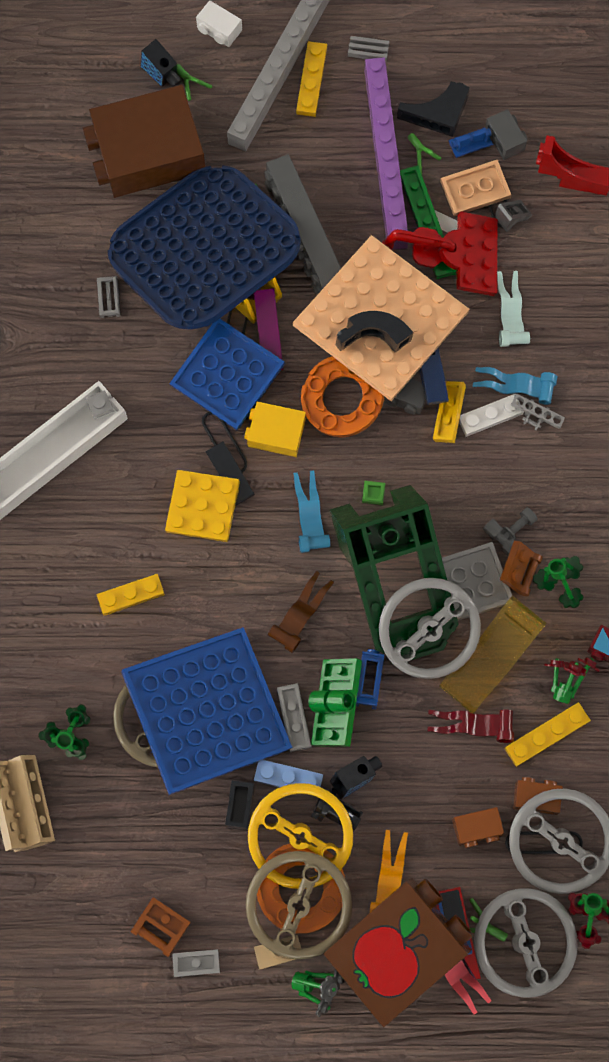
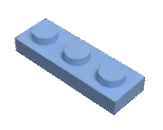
M261 760L257 765L254 782L279 788L295 783H306L321 787L323 774Z

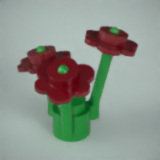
M586 657L583 660L578 658V661L586 665L584 668L578 662L571 661L568 663L560 661L558 658L551 660L550 664H544V666L554 667L553 685L551 688V692H554L553 699L569 704L571 698L574 699L575 693L588 670L591 668L597 672L600 671L596 668L597 663L594 662V659ZM559 667L569 671L570 676L567 683L560 682L558 686ZM574 676H579L574 686H571Z

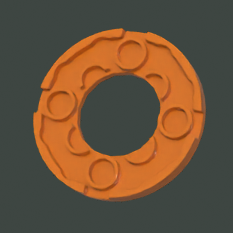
M333 356L322 360L308 373L309 376L302 386L301 405L303 411L306 412L307 419L317 430L333 437H349L366 430L380 414L384 402V396ZM348 377L353 378L360 384L363 394L362 401L359 407L351 414L344 416L334 415L324 405V391L329 383L336 378Z
M289 843L273 851L266 858V862L287 852H314L308 848L296 849ZM325 850L323 853L324 856L327 858L334 857L327 850ZM299 861L290 862L274 870L284 875L288 869L294 866H305V863ZM266 877L259 887L257 899L265 916L270 922L281 929L289 913L287 904L283 902L280 896L279 884ZM334 879L323 884L321 899L314 907L310 908L309 913L305 917L301 918L295 934H308L318 931L329 925L339 914L342 908V897ZM298 910L295 911L294 917L291 922L294 921Z

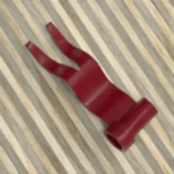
M428 710L429 715L441 719L462 721V723L445 727H428V732L440 734L467 733L482 737L497 736V742H514L512 710H500V715H479L468 711L440 712Z

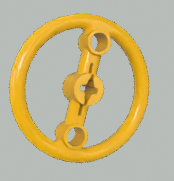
M295 783L277 788L261 800L251 817L248 828V844L251 856L258 869L266 863L258 844V828L260 824H263L267 829H276L288 836L294 848L299 850L308 848L328 859L340 871L351 854L353 828L349 814L336 796L319 786ZM292 794H309L324 800L335 810L340 818L343 828L342 847L338 848L333 843H325L312 835L311 829L307 824H293L281 817L276 809L271 808V805L277 800ZM269 814H274L278 820L276 823L270 824L266 822L265 817ZM301 832H304L305 839L297 840L296 833L300 835ZM327 849H333L336 852L332 858L325 857L323 853ZM273 870L266 876L273 882L292 889H298L302 878L285 876L276 870ZM324 871L314 887L320 886L333 878Z

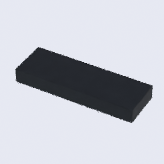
M224 441L205 451L219 476L239 479L240 484L236 505L255 495Z

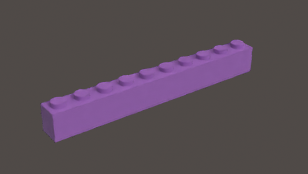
M384 57L365 59L364 72L385 236L387 238L395 229L406 231L408 229ZM396 241L391 250L407 248L408 242Z

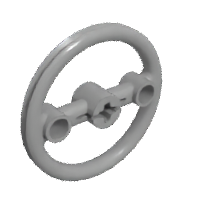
M438 578L415 580L397 590L386 603L379 623L381 646L392 664L410 676L423 679L447 676L461 668L476 650L481 632L479 612L470 596L456 584ZM427 588L442 589L452 593V596L445 600L444 607L434 616H424L418 621V631L408 640H401L395 648L392 646L389 637L390 619L397 605L405 597L415 591ZM454 602H459L457 610L450 611V605ZM464 610H467L471 628L469 639L463 651L454 660L441 667L429 669L418 668L407 663L415 657V651L426 641H436L442 636V626L452 617H459L463 614ZM429 625L433 628L431 632L427 630ZM410 647L408 654L402 655L400 653L402 648Z
M552 789L534 796L520 808L510 829V852L518 871L529 883L550 893L569 894L591 886L599 880L609 867V817L594 799L576 790ZM556 799L573 800L588 807L597 816L603 828L605 843L602 856L598 857L592 851L583 849L574 842L568 830L553 827L544 820L542 815L536 811V808L541 804ZM536 816L540 818V823L538 825H529V821L532 817ZM522 826H527L533 832H539L550 841L556 853L570 855L580 863L588 874L577 881L569 883H554L537 876L529 869L521 855L519 838ZM555 836L558 839L560 838L562 840L565 838L568 845L563 843L559 844ZM587 857H594L593 864L589 866L584 865V860Z
M535 889L510 890L493 899L480 915L474 934L476 959L486 978L501 991L523 998L545 995L561 985L574 966L578 949L575 925L565 907L551 895ZM523 899L537 900L550 907L557 914L565 929L567 940L566 955L560 969L551 979H548L547 970L541 967L537 951L540 948V939L537 934L529 931L524 916L526 914V906L522 902ZM513 904H517L519 908L515 916L511 912ZM502 906L504 907L505 915L511 918L515 930L512 946L516 952L523 954L528 969L526 971V979L530 983L529 987L515 986L503 980L491 967L485 950L486 929L492 916ZM526 939H528L529 943H527L526 946H523V943L526 942ZM539 970L541 978L538 982H535L533 975L535 971Z

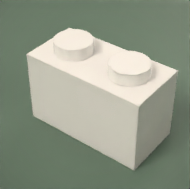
M210 0L196 17L197 28L201 33L210 35L217 43L224 44L227 47H230L242 31V20Z

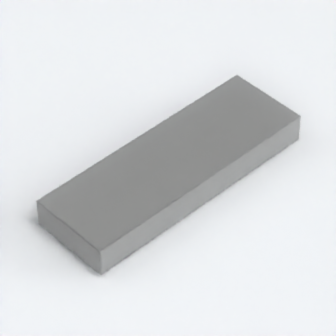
M298 683L277 687L285 730L293 747L290 749V752L312 748Z

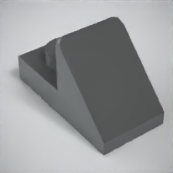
M521 200L500 203L497 207L495 218L498 219L502 228L508 232L517 222L528 220L532 214Z

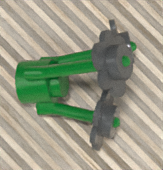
M336 969L334 974L314 973L307 970L305 973L297 971L292 979V989L299 991V996L306 997L318 1004L316 1015L320 1017L323 1013L326 1014L330 1010L333 996L340 989V984L344 983V979ZM314 978L326 979L325 981H322V983L320 984L316 983ZM313 988L320 989L322 1000L308 992H312Z

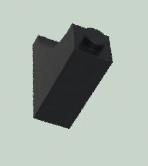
M451 81L444 93L432 101L422 104L400 102L397 119L453 137L467 102L470 87L460 82Z

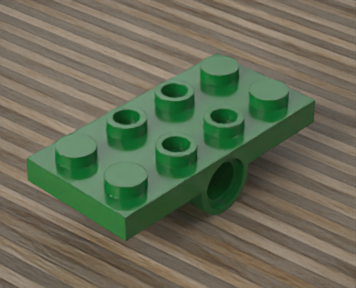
M357 658L323 659L319 690L312 691L309 696V707L315 712L311 745L316 747H350L362 660Z

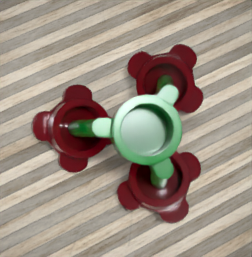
M570 893L568 895V900L570 901L569 913L571 915H589L587 925L582 926L579 931H576L577 939L581 942V946L584 949H589L594 944H600L601 936L598 935L596 928L592 926L593 918L596 916L599 921L604 920L609 924V900L602 899L596 893Z

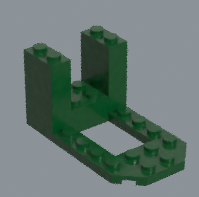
M411 485L390 491L394 506L359 516L350 503L330 509L339 547L355 574L374 647L383 654L385 652L380 642L379 623L386 601L376 564L416 551L423 578L447 580L428 503ZM427 588L430 609L390 620L389 637L392 646L395 648L401 640H408L418 631V621L424 616H434L444 607L445 600L451 597V593L442 589ZM453 603L450 605V611H455ZM452 617L442 626V636L438 640L433 642L426 641L415 651V657L412 660L444 650L448 643V638L459 625L457 617ZM429 625L427 630L431 632L433 628ZM410 647L402 648L400 653L402 655L408 654Z

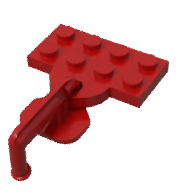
M461 211L457 215V230L448 232L443 238L434 229L419 227L414 232L395 229L382 242L389 249H393L396 241L413 243L412 257L420 266L434 268L443 261L449 268L457 270V290L489 296L497 294L498 219Z

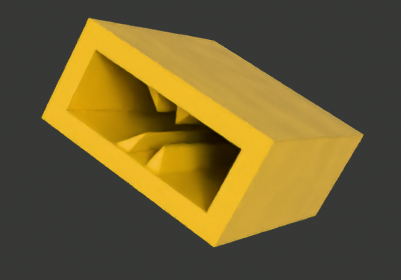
M256 402L255 408H251L249 420H252L251 426L246 428L244 436L248 447L297 457L306 421V412Z

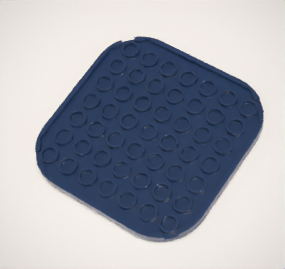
M222 165V168L206 166L187 175L121 224L110 239L111 244L108 250V258L116 273L166 323L180 329H197L207 327L219 320L285 270L294 261L300 250L301 236L295 221L242 172Z

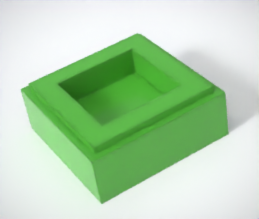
M364 481L362 503L383 505L385 483Z

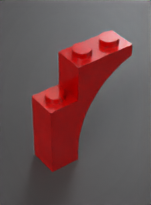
M546 135L545 143H540L536 159V165H539L538 173L557 176V179H560L559 187L606 196L609 190V168L594 165L572 156L558 144L554 136Z

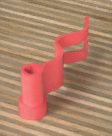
M462 960L444 975L451 987L467 1004L473 1015L477 1013V1010L460 979L477 991L488 1004L492 1001L480 983L469 973Z

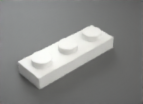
M516 394L460 415L459 423L465 436H470L523 415V411L511 406ZM516 399V403L520 405L519 400Z

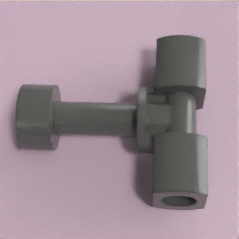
M528 507L520 512L521 518L510 528L507 526L502 528L494 519L483 528L492 540L496 538L503 546L502 551L507 556H509L513 542L516 539L515 534L526 524L531 526L538 520L536 514Z

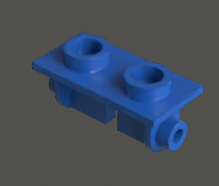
M485 127L448 140L456 158L493 145L489 137L491 136V131Z

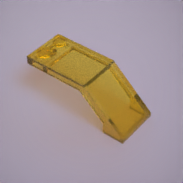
M512 596L479 638L476 650L471 658L457 671L447 675L440 684V687L469 712L474 713L512 669L547 623Z

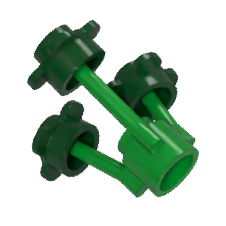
M80 704L76 708L69 707L66 710L68 722L70 723L68 729H58L55 723L51 721L46 724V728L43 731L39 732L38 737L40 740L46 741L50 748H54L57 745L60 749H67L65 751L67 757H78L79 760H84L87 757L86 749L89 746V741L85 738L82 740L77 739L72 732L74 728L80 727L83 724L87 725L91 721V718L87 716L86 706Z

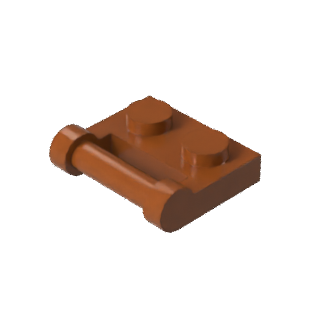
M514 541L500 580L518 594L528 597L531 591L529 588L533 576L543 557L533 552L522 542Z
M153 897L132 928L131 933L135 936L140 935L162 950L165 956L169 957L191 922ZM148 921L172 937L170 942H165L144 928L145 922Z

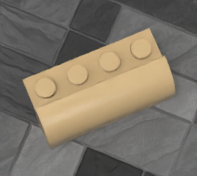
M20 755L8 761H0V829L5 851H25L55 841L35 755Z

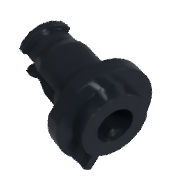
M331 788L329 790L330 793L336 796V789ZM319 798L311 817L319 822L326 817L342 826L335 810L327 802ZM339 799L349 814L354 831L361 820L360 816L363 812L355 810L351 805Z

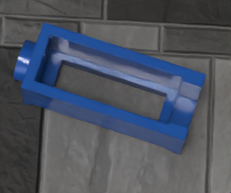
M368 649L367 652L363 651L356 707H359V704L370 705L375 710L377 708L384 654H380L377 650ZM367 661L378 662L373 695L362 694Z

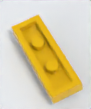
M445 381L449 401L439 404L433 440L435 442L455 443L466 384L464 382Z
M157 573L96 595L102 613L105 616L164 596L165 594Z

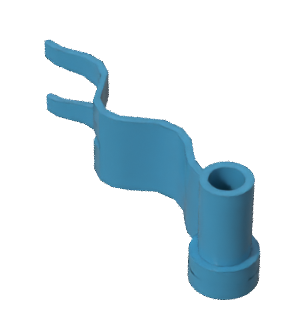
M476 367V372L491 374L506 384H500L495 381L473 382L472 387H488L502 394L523 393L539 398L538 402L540 404L550 405L553 388L556 386L558 376L554 373L544 372L541 374V378L526 373L505 374L491 367Z
M314 470L310 471L309 501L302 490L298 472L293 473L303 536H299L300 552L304 553L310 552L311 549L330 547L329 535H324Z

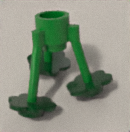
M577 556L553 559L548 567L540 569L538 574L533 576V582L538 584L537 588L539 590L552 591L555 586L554 584H557L558 580L562 581L565 591L559 597V601L563 604L564 608H576L580 605V601L584 599L579 588L570 590L566 580L570 578L578 579L580 577L583 565L580 564V559Z

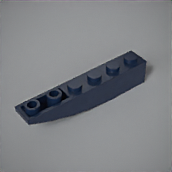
M437 348L419 369L428 405L449 401L439 348Z

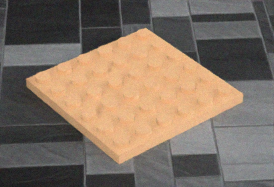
M371 235L293 321V326L392 401L468 314L469 308ZM365 311L390 313L405 322L414 332L411 342L396 353L384 340L375 336L361 337L342 351L336 347L337 334L342 329L347 328L348 318Z

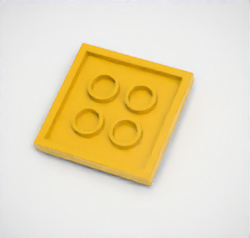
M177 470L165 527L166 533L228 542L240 484L239 479Z

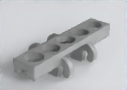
M519 394L514 396L511 406L524 412L526 417L522 419L524 420L523 424L529 423L535 426V430L541 428L540 423L543 422L559 429L565 417L549 410L550 408H545L535 403L534 400H529ZM516 399L522 401L523 404L518 405L516 403ZM536 407L542 410L541 414L535 413ZM530 414L538 417V421L535 422L529 419ZM547 414L551 416L550 419H546ZM553 418L560 420V423L556 424Z

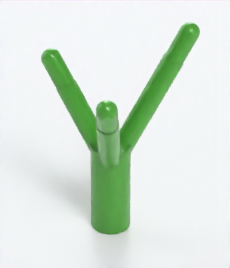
M177 64V74L184 80L188 101L191 100L190 80L207 88H212V85L191 76L180 64Z
M414 133L408 136V140L417 150V165L421 174L422 151L437 160H441V157L425 147Z
M471 898L470 902L473 905L476 912L478 913V915L480 916L482 914V910L479 908L475 900ZM474 916L470 917V919L474 921L476 924L479 922L478 918ZM489 922L486 933L504 942L508 934ZM470 928L471 932L475 933V928Z

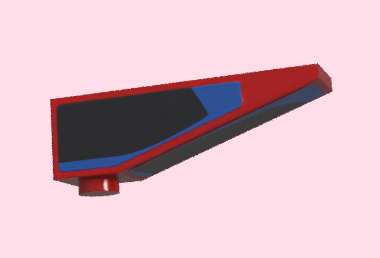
M457 887L438 891L443 898L436 906L447 920L456 914L469 928L461 888ZM471 938L466 943L472 950L463 960L473 977L477 980L481 979Z

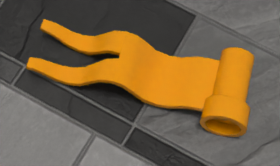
M386 830L376 902H371L370 912L401 886L408 837L407 832L403 833L394 866H391L390 830Z

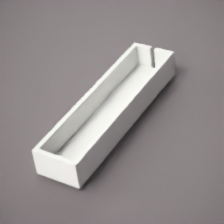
M100 381L96 382L0 458V520L128 419L126 411L114 397L112 398ZM105 390L114 411L94 419L85 398Z

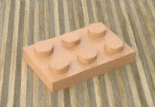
M498 159L443 177L440 180L454 217L461 211L470 212L511 198V192Z

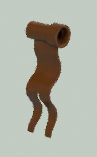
M318 571L310 578L300 597L291 606L279 627L274 624L268 633V636L283 644L285 649L291 653L295 651L301 641V638L298 636L305 624L316 612L325 594L334 584V581L330 580L319 590L308 605L307 602L320 574Z

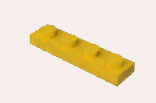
M308 41L296 108L297 115L316 117L327 52V44Z
M578 702L504 749L517 767L586 725L591 720Z

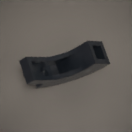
M365 311L348 318L347 328L342 329L337 334L336 347L342 351L361 337L375 336L384 340L396 353L411 342L414 332L405 322L390 313Z

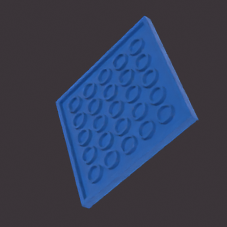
M244 627L122 669L121 671L169 795L293 748Z

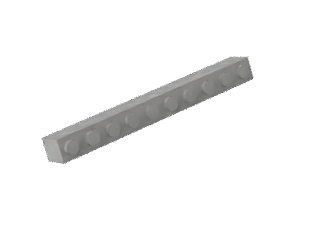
M330 0L300 1L227 132L229 145L242 151H247Z

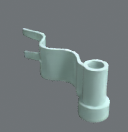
M498 271L497 285L501 296V322L503 325V330L499 331L500 347H509L512 344H529L530 333L529 331L524 332L521 317L522 296L518 288V271H513L512 298H510V295L505 290L502 272Z

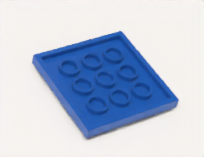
M219 319L212 323L169 384L238 431L250 414L251 408L256 406V402L261 399L285 365V362Z

